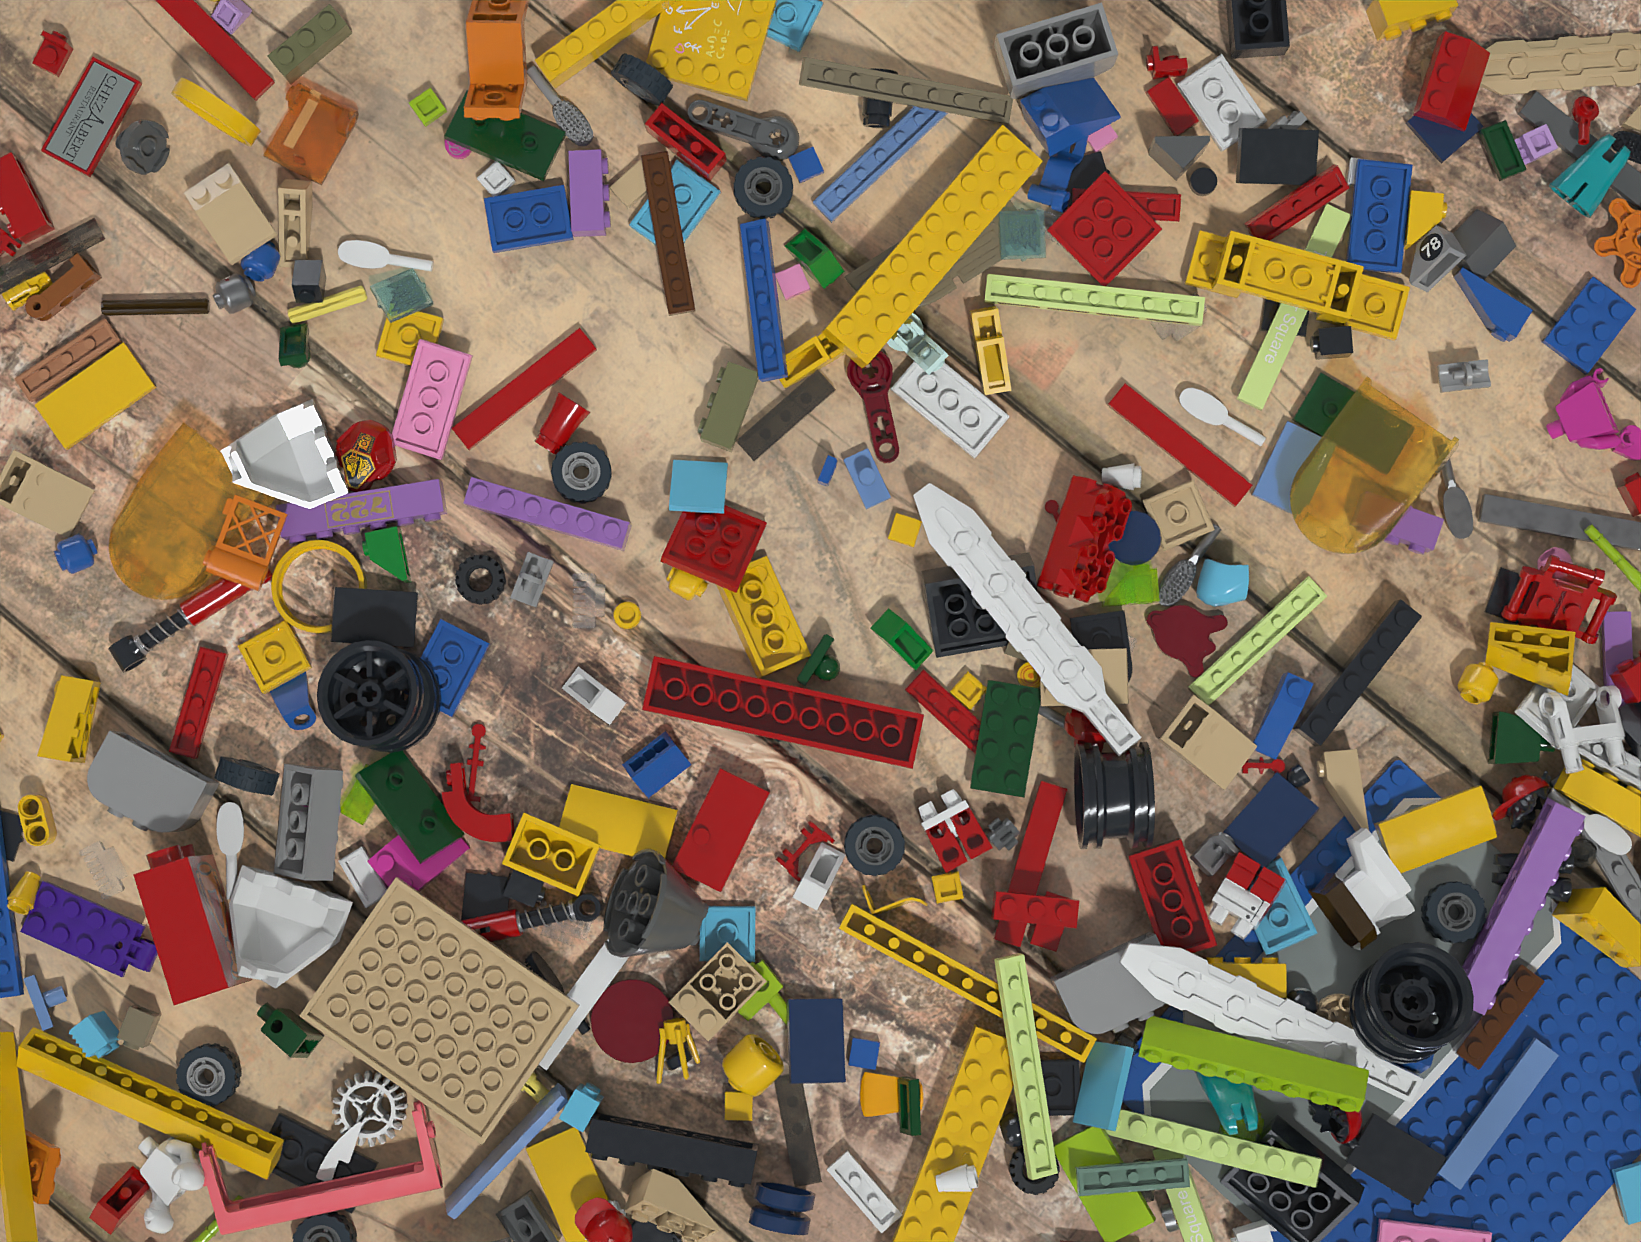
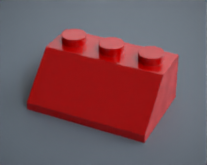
M1446 31L1437 38L1413 115L1464 132L1490 52L1471 39Z

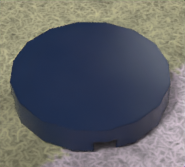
M1131 511L1123 537L1119 541L1113 540L1109 543V550L1114 552L1115 558L1121 563L1128 565L1144 564L1152 560L1158 553L1162 542L1161 531L1157 522L1151 516L1139 511Z

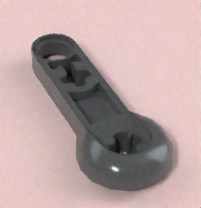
M696 100L688 107V117L693 125L748 143L765 158L771 157L775 161L788 159L799 146L800 136L798 129L792 121L785 117L756 118L704 100ZM696 107H704L708 111V115L704 120H696L692 116V112ZM712 111H716L715 116L719 119L729 116L730 122L733 124H727L726 128H722L721 122L713 119V125L709 124L712 120ZM776 132L781 133V138L784 140L783 143L779 141V145H774L772 138H769L772 134L775 136Z

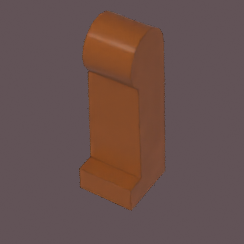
M77 253L69 259L74 267L40 295L29 297L25 304V310L31 317L40 321H47L102 277L84 256Z

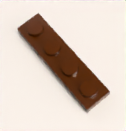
M1521 964L1496 997L1493 1007L1490 1010L1487 1009L1485 1015L1480 1018L1455 1054L1479 1070L1545 981Z

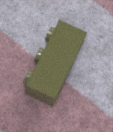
M329 4L267 57L290 84H293L348 38L352 31Z
M729 361L726 368H720L716 382L720 383L717 393H711L707 408L711 410L707 419L702 418L697 433L701 434V442L732 452L759 380L757 371Z

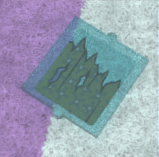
M1020 208L1019 211L999 212L1001 260L1021 259L1024 262L1026 259L1046 258L1044 210L1025 211L1023 208Z
M413 268L370 286V290L377 300V307L382 308L390 323L433 305V301L426 291V284L420 281Z

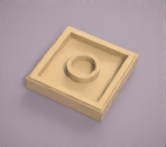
M1194 479L1143 500L1148 515L1157 522L1160 528L1163 551L1215 530Z

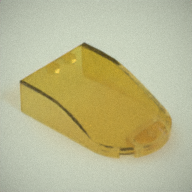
M1366 377L1300 466L1293 479L1290 491V504L1296 525L1311 543L1332 553L1356 554L1377 546L1390 535L1459 447V439L1454 436L1450 440L1372 387V380Z
M184 422L141 476L117 516L109 538L111 563L121 581L134 592L156 600H171L188 596L202 587L213 575L206 572L207 566L203 565V560L207 551H213L227 517L222 512L228 498L233 499L236 494L268 507L276 498L232 483V473L223 454L200 436L196 429ZM239 502L235 512L239 522L241 523L254 517L250 506ZM255 508L258 515L265 512ZM234 519L232 520L230 527L236 525ZM256 520L242 526L245 535L255 524ZM236 528L229 531L224 543L235 547L242 539L239 529Z

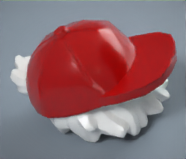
M599 1197L590 1199L575 1214V1224L588 1242H632V1226L626 1216V1212L620 1208L616 1200L607 1201Z

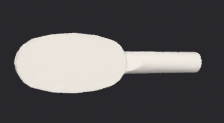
M345 241L338 248L339 258L343 262L361 268H383L389 264L430 272L433 270V261L389 254L385 247L368 241Z
M1187 388L1180 394L1179 401L1181 406L1197 419L1215 426L1223 424L1259 446H1262L1265 436L1230 417L1227 408L1212 395L1195 388Z
M1554 788L1549 791V794H1547L1548 798L1586 816L1584 819V830L1599 846L1617 855H1624L1630 851L1632 847L1631 838L1615 822L1599 814L1589 815Z
M228 802L219 809L216 830L220 850L226 854V897L231 899L237 882V853L241 850L243 844L244 821L240 807L235 803Z

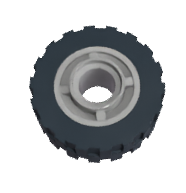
M582 441V443L573 442L569 446L566 445L556 454L552 462L551 476L556 490L562 497L573 503L586 504V502H593L598 497L604 495V492L609 487L612 471L610 461L605 452L594 444ZM579 466H585L589 469V475L585 479H578L574 476V470Z
M217 1043L203 1044L190 1050L180 1060V1065L176 1069V1084L179 1086L178 1090L180 1093L208 1106H216L229 1099L236 1092V1088L239 1087L240 1077L242 1076V1071H240L241 1065L237 1061L236 1055L230 1052L226 1046L222 1047ZM205 1068L213 1072V1082L205 1079Z

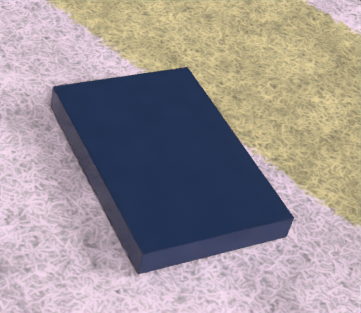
M1276 772L1223 833L1228 834L1234 840L1235 846L1250 859L1261 864L1262 869L1263 867L1267 868L1318 812L1319 807Z
M788 999L789 1084L845 1083L843 999Z

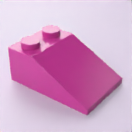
M398 835L367 862L388 887L396 877H399L420 892L468 851L470 847L461 838L420 864Z

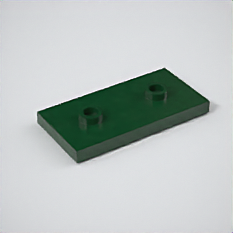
M467 90L444 135L445 140L544 181L566 137V132L523 113L520 114V118L504 121L500 118L474 120L473 118L464 117Z
M1323 373L1318 375L1292 419L1316 435L1337 444V447L1385 475H1388L1415 429L1412 425Z
M403 751L390 753L355 775L420 864L457 842L465 835L452 821L444 805Z

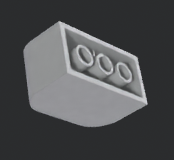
M1102 2L996 34L994 44L1012 99L1025 98L1043 87L1093 78L1111 69L1118 57V51Z
M118 731L108 732L87 775V783L91 794L99 802L109 807L107 810L109 813L119 818L124 816L132 819V825L143 831L149 829L156 832H180L192 828L202 817L219 785L215 780L125 732Z
M1147 932L1050 977L1068 1018L1077 1027L1092 1034H1101L1110 1030L1117 1033L1128 1028V1022L1131 1020L1139 1019V1021H1143L1155 1015L1153 1010L1165 1004V1002L1156 999L1120 963L1128 943L1160 945L1156 934Z

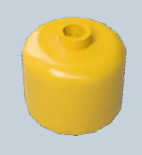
M754 1034L744 1036L723 1058L722 1062L723 1070L730 1085L734 1089L753 1097L761 1095L784 1071V1063L777 1051L763 1038Z

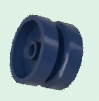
M756 1182L754 1199L761 1204L751 1208L749 1223L773 1232L790 1235H808L811 1219L802 1212L813 1210L815 1193L781 1183Z

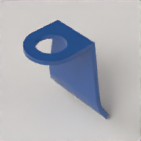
M306 672L270 691L278 710L290 728L304 730L315 723L316 714L309 704ZM305 714L310 717L303 724L294 722V719L299 715Z

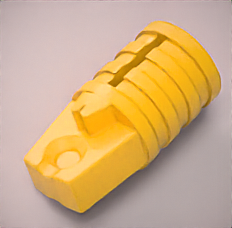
M42 268L13 282V284H9L6 288L1 289L0 292L9 307L15 311L17 308L22 307L29 297L40 295L53 282L48 273Z

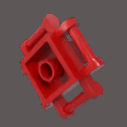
M1550 555L1545 566L1541 565L1540 569L1523 566L1519 573L1521 578L1509 604L1504 606L1501 615L1510 621L1518 620V625L1530 626L1532 624L1537 626V628L1575 632L1576 638L1588 644H1595L1599 637L1597 632L1610 605H1614L1617 599V595L1614 592L1599 587L1604 580L1605 571L1598 568L1592 570L1564 562L1554 555ZM1533 582L1532 587L1521 609L1519 607L1523 601V598L1528 590L1530 583ZM1593 598L1600 600L1588 627L1580 626Z

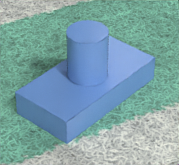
M868 448L843 459L866 510L891 499Z
M35 975L24 978L42 1031L53 1028L54 1025L48 1008L67 1001L63 987L59 986L42 993Z

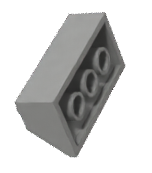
M284 764L274 873L301 880L333 881V872L336 865L335 851L338 842V820L341 813L340 800L341 789L343 788V770Z

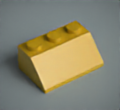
M523 813L502 864L571 894L580 896L593 869L600 844Z

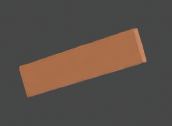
M104 318L14 379L28 400L33 402L120 344L122 340L108 319Z

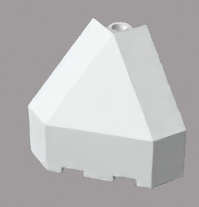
M313 399L273 415L221 450L232 473V483L309 509L348 493L347 482L340 471L339 461Z
M242 865L229 902L238 976L262 980L276 989L340 942L353 902L329 891L322 892L311 888V885L275 876L273 872Z

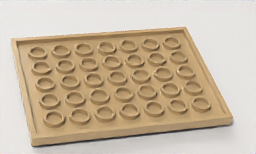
M396 877L299 1016L483 1145L580 1004L402 879Z

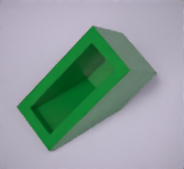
M803 229L785 245L788 252L823 289L836 281L845 272L830 249L806 229Z
M396 526L365 533L366 540L362 541L365 557L369 556L372 562L405 583L412 582L401 529Z
M889 608L870 628L915 671L934 651L906 621Z

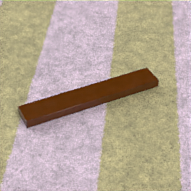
M668 151L641 155L668 314L673 316L695 312Z

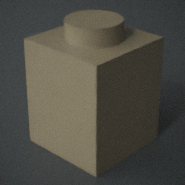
M139 1005L129 1006L117 1038L124 1041V1046L134 1050L149 1046L162 1014Z

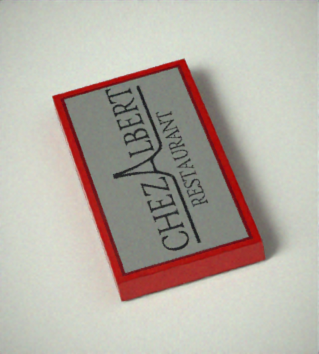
M92 57L44 143L41 152L91 178L142 83Z

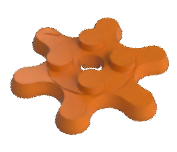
M1616 198L1610 202L1608 212L1616 220L1617 230L1612 236L1598 238L1594 243V251L1601 257L1619 256L1624 262L1620 282L1626 288H1634L1641 281V246L1637 242V236L1641 233V210H1634L1626 200Z

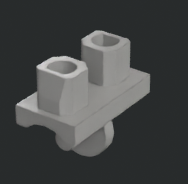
M1488 359L1437 366L1440 393L1491 387Z
M527 552L510 598L537 608L554 561Z

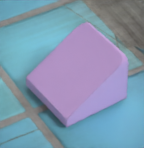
M220 0L211 18L229 34H233L249 17L252 9L242 0Z

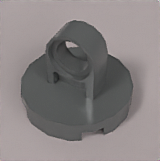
M138 120L131 123L126 130L119 134L115 142L116 148L120 150L125 166L129 170L141 175L158 172L166 163L170 149L166 148V138L169 139L168 133L162 125L151 120Z

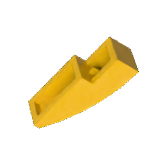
M991 306L969 310L984 395L1012 391L998 308Z
M824 334L814 336L785 355L788 377L779 380L786 389L830 364L845 353Z

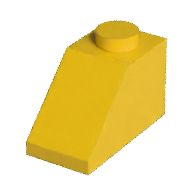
M1410 191L1404 250L1411 247L1439 224L1442 219H1445L1447 202H1444L1443 193Z

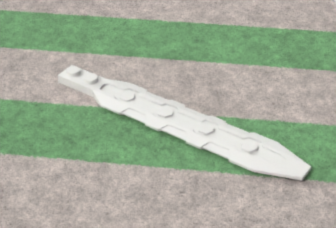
M928 483L915 493L913 497L930 545L947 566H951L971 590L972 597L982 609L988 611L1005 632L1006 639L1014 649L1022 653L1041 677L1040 681L1056 701L1083 712L1118 756L1138 742L1142 737L1106 694L1102 667L1085 646H1081L1060 621L1061 617L1050 603H1046L1025 578L1026 574L1015 560L1011 561L991 536L992 532L975 511L931 483Z
M1128 943L1120 959V963L1156 999L1179 1010H1187L1214 1023V1026L1228 1033H1236L1251 1041L1369 1070L1367 1083L1409 1103H1412L1424 1080L1420 1075L1376 1056L1363 1045L1356 1036L1354 1029L1337 1021L1331 1022L1306 1010L1305 1006L1288 998L1282 999L1257 987L1256 983L1239 975L1236 977L1208 964L1206 959L1180 947Z

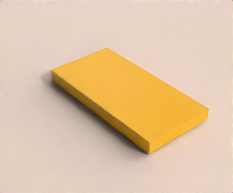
M123 342L34 406L62 446L69 450L157 387L126 343Z
M574 1127L527 1147L526 1151L565 1241L588 1242L575 1224V1214L590 1199L596 1197L604 1198L607 1201L610 1199L590 1153L585 1152L586 1144L580 1131Z

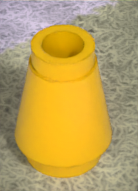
M26 871L7 897L9 901L7 907L13 912L27 915L29 910L34 908L41 877L33 872Z

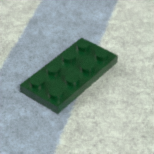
M987 680L970 789L1025 798L1041 701L1040 688Z

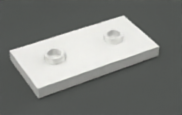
M914 361L891 388V391L974 459L1010 417L946 363L939 370L928 375Z

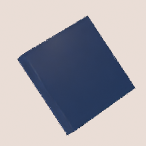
M1472 113L1464 132L1417 116H1413L1405 123L1441 164L1484 127Z

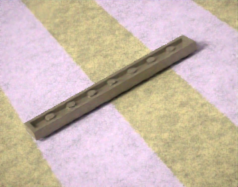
M803 57L799 85L1004 124H1009L1013 99L1009 95L809 57Z

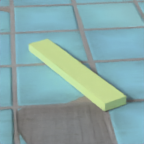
M1309 576L1306 577L1204 671L1201 676L1191 683L1188 688L1197 698L1209 706L1319 605L1327 595Z

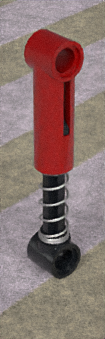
M268 569L264 584L272 579L273 574L270 569ZM219 578L180 604L181 610L177 609V613L174 615L166 616V620L160 624L156 623V626L149 631L145 629L146 633L135 637L129 635L111 645L108 650L122 672L126 673L142 664L147 659L146 655L149 651H153L154 646L157 644H164L166 638L174 637L175 633L179 630L184 631L185 626L188 624L194 626L200 624L253 589L224 578Z
M587 892L581 896L573 897L572 900L565 904L563 902L556 906L549 904L547 908L539 909L537 907V910L528 912L524 910V913H520L517 909H511L461 920V922L473 930L480 929L481 933L479 934L490 942L522 936V932L528 928L536 930L538 926L545 925L549 927L551 923L557 922L561 924L565 920L590 922L602 914L604 902L598 894ZM584 900L594 902L595 912L593 914H587L583 911L582 904Z

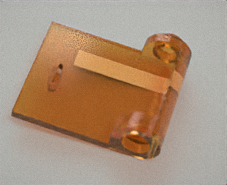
M298 83L296 86L292 85L286 94L289 111L263 156L322 186L353 131L359 112Z

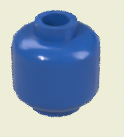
M268 241L242 258L240 265L248 278L263 282L265 279H270L274 276L281 256L275 249V245Z
M76 534L58 542L57 550L53 551L61 570H67L71 574L93 566V555L98 554L92 539L86 540L81 534Z

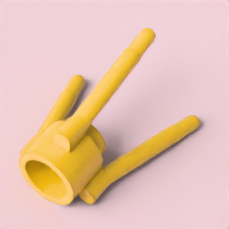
M685 1018L669 1019L663 1022L664 1028L659 1029L660 1046L656 1077L657 1084L662 1082L666 1039H669V1044H677L684 1079H689L683 1044L686 1040L695 1063H700V1058L690 1033L689 1023H686Z

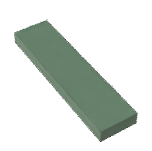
M1187 1158L1075 1167L1078 1196L1190 1187Z

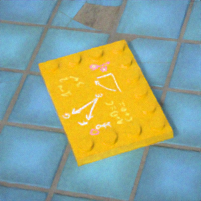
M678 0L660 13L646 63L658 70L670 81L748 102L778 0Z

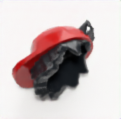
M1545 771L1541 778L1533 775L1512 778V781L1504 787L1502 792L1504 803L1493 812L1492 818L1498 821L1509 817L1511 829H1521L1525 820L1533 821L1536 818L1535 810H1541L1543 807L1540 798L1544 800L1548 798L1547 794L1550 791L1549 783L1552 777Z
M1311 1100L1309 1101V1105L1314 1111L1312 1120L1321 1124V1133L1330 1132L1338 1143L1350 1148L1360 1146L1355 1137L1358 1135L1362 1124L1361 1109L1359 1112H1346L1336 1106L1328 1104L1319 1105Z

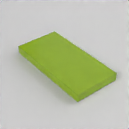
M1090 1126L1054 1145L1055 1156L1077 1194L1075 1167L1124 1163L1105 1129ZM1140 1191L1079 1196L1104 1242H1115L1156 1220Z

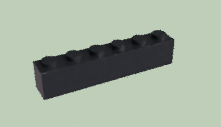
M1401 599L1394 601L1293 730L1315 747L1321 746L1422 618V615Z

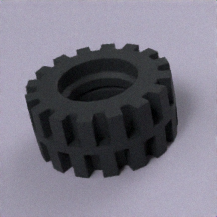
M474 555L473 557H468L463 563L461 562L459 569L456 570L455 584L457 585V590L463 598L471 603L479 605L492 603L504 591V586L506 585L505 572L502 566L489 556ZM479 568L488 570L492 576L490 587L484 591L474 590L469 582L471 573Z
M1023 1146L1017 1148L1018 1150L1012 1154L1011 1161L1009 1162V1172L1014 1184L1024 1193L1033 1195L1044 1194L1050 1188L1052 1189L1055 1186V1182L1058 1181L1060 1172L1057 1157L1055 1156L1058 1174L1042 1177L1038 1180H1030L1025 1177L1022 1170L1025 1163Z

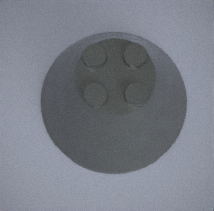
M652 849L639 851L632 857L635 861L630 868H623L608 899L603 930L608 932L609 942L605 941L607 950L614 956L624 958L683 949L689 945L695 946L700 938L699 929L702 920L708 913V904L703 902L702 898L658 851Z

